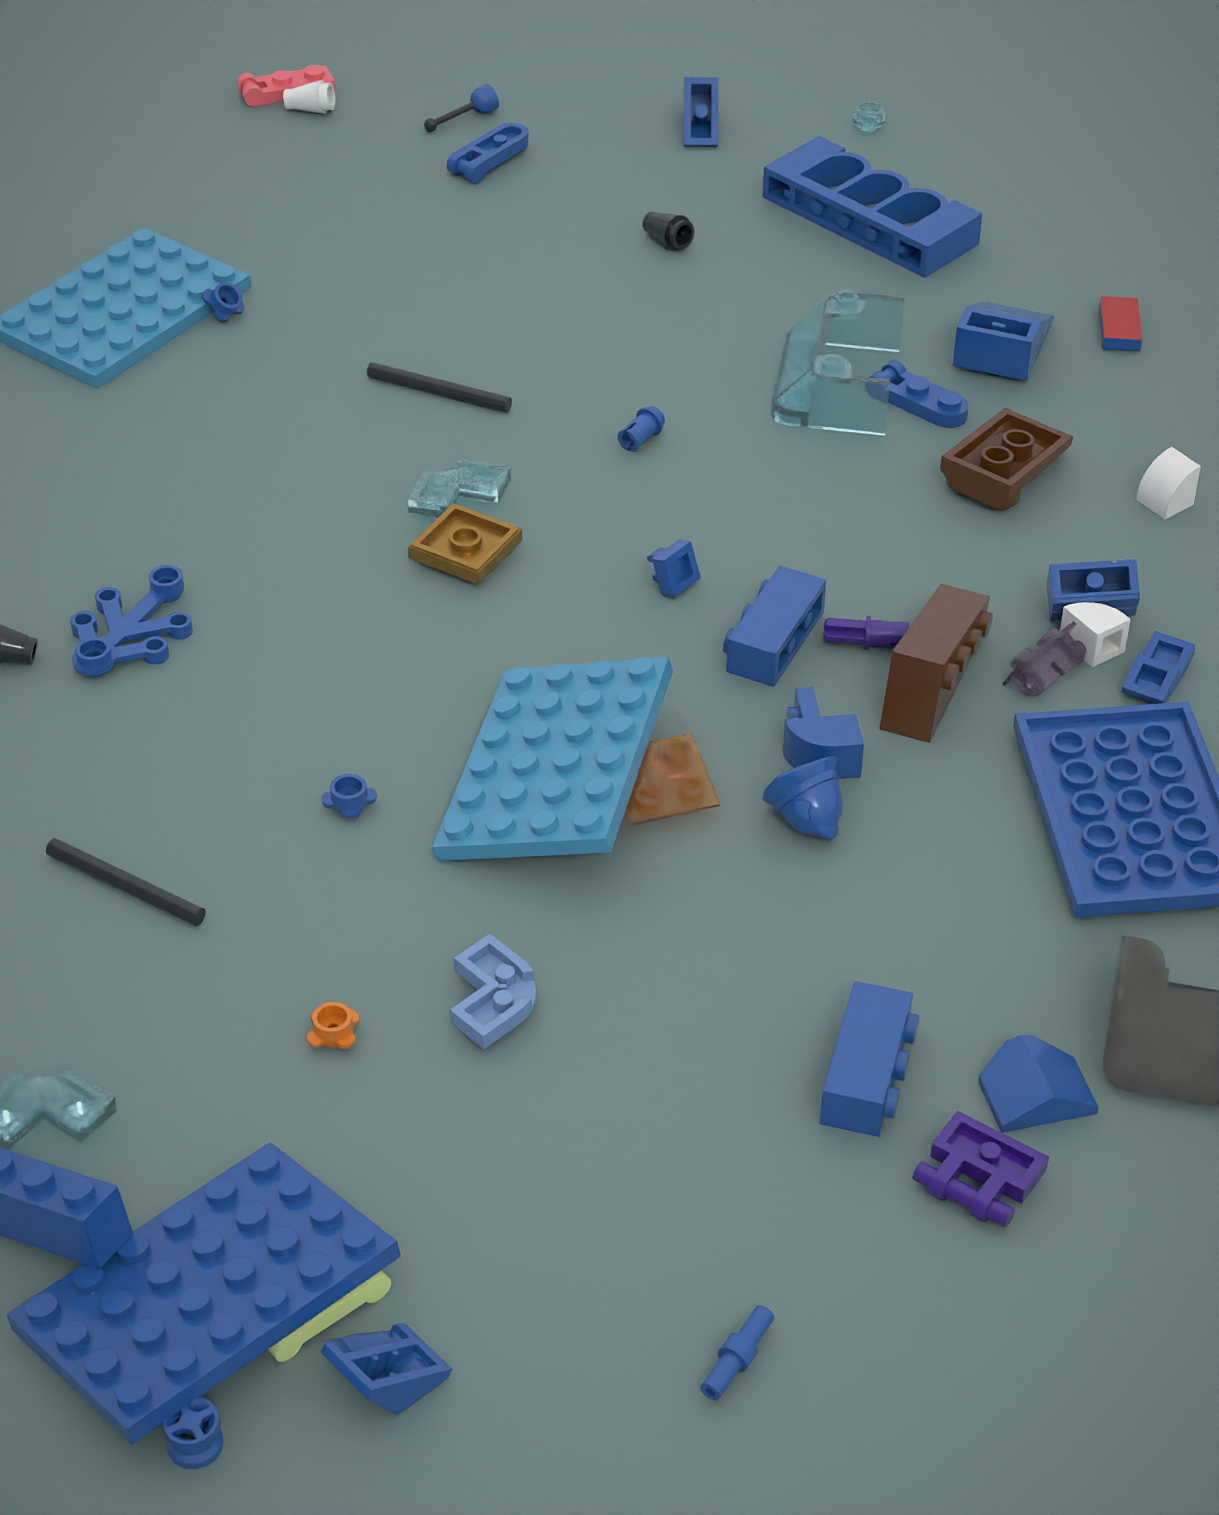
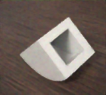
M1168 448L1147 469L1139 485L1136 500L1163 519H1167L1193 506L1201 466L1175 448Z
M1091 602L1070 604L1063 607L1059 640L1091 667H1095L1125 652L1131 619L1121 611L1104 604Z

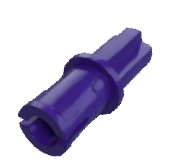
M867 616L866 620L827 618L824 622L823 638L827 642L864 644V650H868L869 646L895 648L909 629L910 623L871 620V616Z

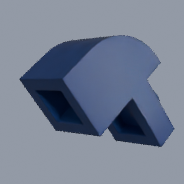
M813 687L795 688L794 707L787 708V719H785L783 755L786 761L793 768L822 758L838 756L836 771L840 778H860L864 743L856 714L820 717Z

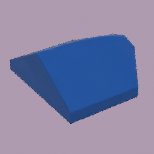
M1019 1035L1005 1041L979 1075V1085L1001 1133L1098 1114L1099 1107L1075 1058L1036 1036Z
M402 1323L393 1325L391 1331L359 1333L328 1340L324 1343L321 1351L367 1400L396 1415L402 1413L448 1379L452 1368L410 1327Z

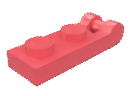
M310 65L305 67V69L295 71L279 70L271 75L254 77L251 73H243L238 77L236 83L245 102L249 106L284 102L283 93L285 89H293L319 80L331 83L336 93L335 80L326 65Z

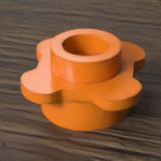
M327 1002L318 1006L311 1013L310 1017L313 1027L306 1035L310 1046L319 1048L324 1045L329 1048L339 1047L340 1049H348L355 1044L356 1036L353 1034L354 1026L359 1024L360 1021L359 1014L355 1010L349 1009L345 1004L339 1002Z

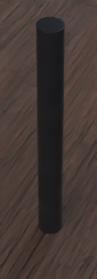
M371 362L367 368L368 377L504 412H509L512 405L511 397L374 362Z
M51 839L46 846L47 855L186 922L198 926L205 918L206 911L204 908L59 839Z

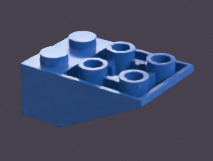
M983 301L966 307L956 330L953 366L966 368L972 372L982 371L1001 375L1007 379L1027 381L1052 325L1054 315Z

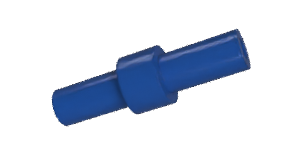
M762 1305L756 1306L739 1332L731 1333L718 1350L719 1360L700 1386L702 1393L709 1399L719 1400L737 1372L746 1371L757 1355L756 1345L774 1320V1314L767 1307Z

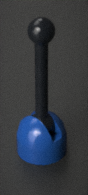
M484 84L476 88L471 94L470 103L436 119H426L424 128L429 132H433L436 130L437 125L471 109L481 114L494 111L499 107L498 96L491 85Z

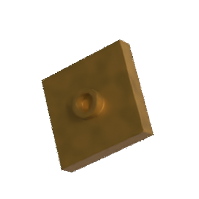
M452 503L408 546V557L479 585L523 540L522 528Z

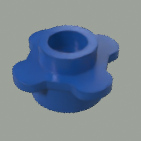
M220 282L213 290L206 289L202 294L203 301L210 305L214 316L219 321H227L230 315L234 313L241 314L244 311L245 306L242 302V294L231 283Z
M343 774L331 782L330 792L322 795V804L327 808L333 807L337 809L345 818H355L360 815L364 806L376 801L377 793L373 788H367L366 781L361 776Z

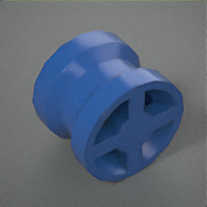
M198 1396L193 1399L191 1404L188 1406L186 1404L178 1413L162 1421L169 1458L176 1465L185 1469H199L211 1464L222 1452L224 1440L220 1428V1417L217 1407L210 1400ZM186 1434H192L194 1439H187Z

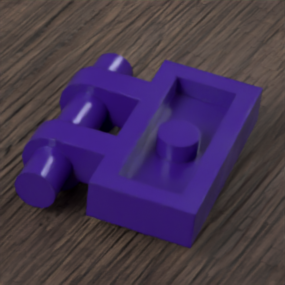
M957 1111L932 1143L930 1157L941 1162V1166L937 1169L921 1161L913 1173V1180L928 1187L930 1195L942 1201L949 1198L969 1208L970 1215L984 1223L990 1219L1007 1227L1014 1216L1015 1208L999 1201L1004 1194L1022 1204L1046 1172L1049 1156ZM963 1173L984 1185L978 1190L958 1180V1178Z

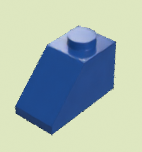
M684 77V146L718 147L719 77Z

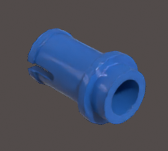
M654 406L639 409L636 418L620 430L617 435L621 446L627 451L631 449L632 452H635L650 436L660 434L665 423L663 413Z

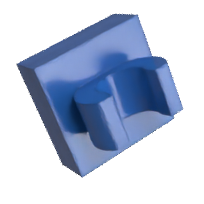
M678 539L669 547L659 548L647 556V560L653 562L655 574L652 577L654 581L659 583L663 596L675 597L701 578L691 541Z

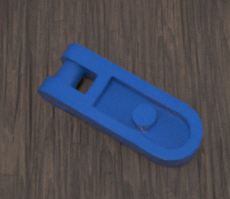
M518 123L499 125L453 152L447 160V170L455 175L464 174L465 178L473 183H480L486 172L528 147L529 131L527 127Z
M898 360L889 361L882 367L881 372L877 371L866 379V388L871 395L937 426L956 428L967 421L969 403L957 392L936 385L924 377H919L906 371L905 366Z

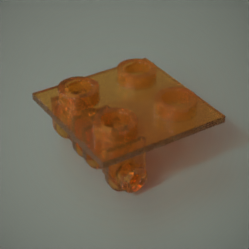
M692 733L649 741L626 807L632 825L720 806L719 799Z

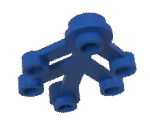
M162 565L154 568L149 573L150 591L124 617L121 612L122 601L120 591L113 587H105L98 590L95 594L96 607L100 613L104 614L109 632L103 638L96 636L98 626L96 616L92 612L81 611L71 617L72 633L80 639L72 656L75 670L83 675L97 677L110 671L118 662L143 658L149 664L165 662L169 658L167 640L154 635L167 633L172 639L181 640L188 638L193 633L191 616L185 612H175L168 617L145 620L162 603H171L180 598L184 590L181 569L173 565ZM149 637L141 643L120 646L124 641Z

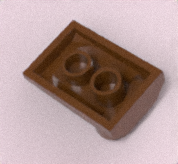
M1004 408L942 455L940 470L946 477L947 485L957 494L971 497L994 510H1007L1018 504L1021 489L1072 445L1073 436Z

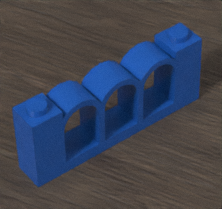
M821 136L812 139L764 166L763 198L924 278L979 245L983 213L955 200L948 204L943 195L930 189H909V183L902 175L888 170H871V164L863 156L845 152L846 148ZM838 186L833 190L829 189L830 187ZM877 204L872 208L866 207L867 205ZM916 222L914 225L910 227L904 225L906 223Z

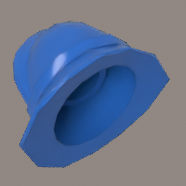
M838 756L822 758L776 776L764 790L762 800L772 805L777 815H782L794 829L804 835L819 836L827 840L835 838L838 834V821L842 816L843 809L842 794L838 782L841 778L836 771Z

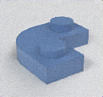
M488 934L454 957V971L474 986L477 991L450 1009V1023L482 1049H486L526 1020L534 1009L536 986L533 980V970L524 959L491 934Z

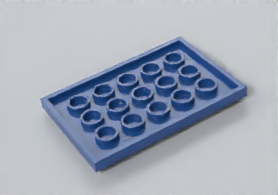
M1189 701L1015 714L1013 728L1075 918L1219 906V776Z
M270 1142L133 1231V1235L100 1270L83 1264L6 1315L11 1329L132 1445L162 1424V1421L178 1413L186 1404L187 1406L191 1404L193 1399L211 1390L397 1260L401 1255L397 1240Z

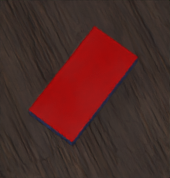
M1101 296L1099 312L1103 349L1140 351L1142 333L1138 298Z

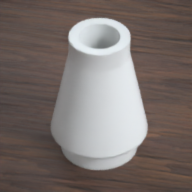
M319 80L293 89H285L283 93L284 106L287 110L295 109L326 114L327 110H333L335 107L333 85Z

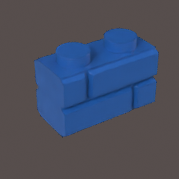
M1136 559L1117 560V563L1112 561L1050 564L1046 583L1050 621L1062 620L1064 606L1082 602L1104 604L1121 611L1126 616L1136 615L1140 600Z

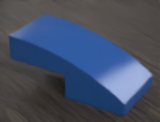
M1154 631L1143 655L1138 654L1122 685L1121 692L1155 704L1166 703L1182 679L1195 654V644Z

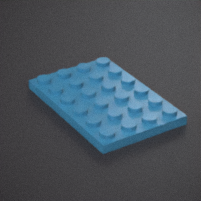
M143 227L116 245L109 247L100 255L83 263L82 266L66 276L57 279L53 284L40 292L31 295L19 305L5 311L0 316V342L97 389L213 313L210 305L202 299V294L206 289L213 290L220 282H228L235 285L242 294L251 288L250 274Z
M641 657L634 660H601L594 663L568 665L561 663L553 666L505 669L433 843L432 849L437 860L611 853L673 673L669 657Z

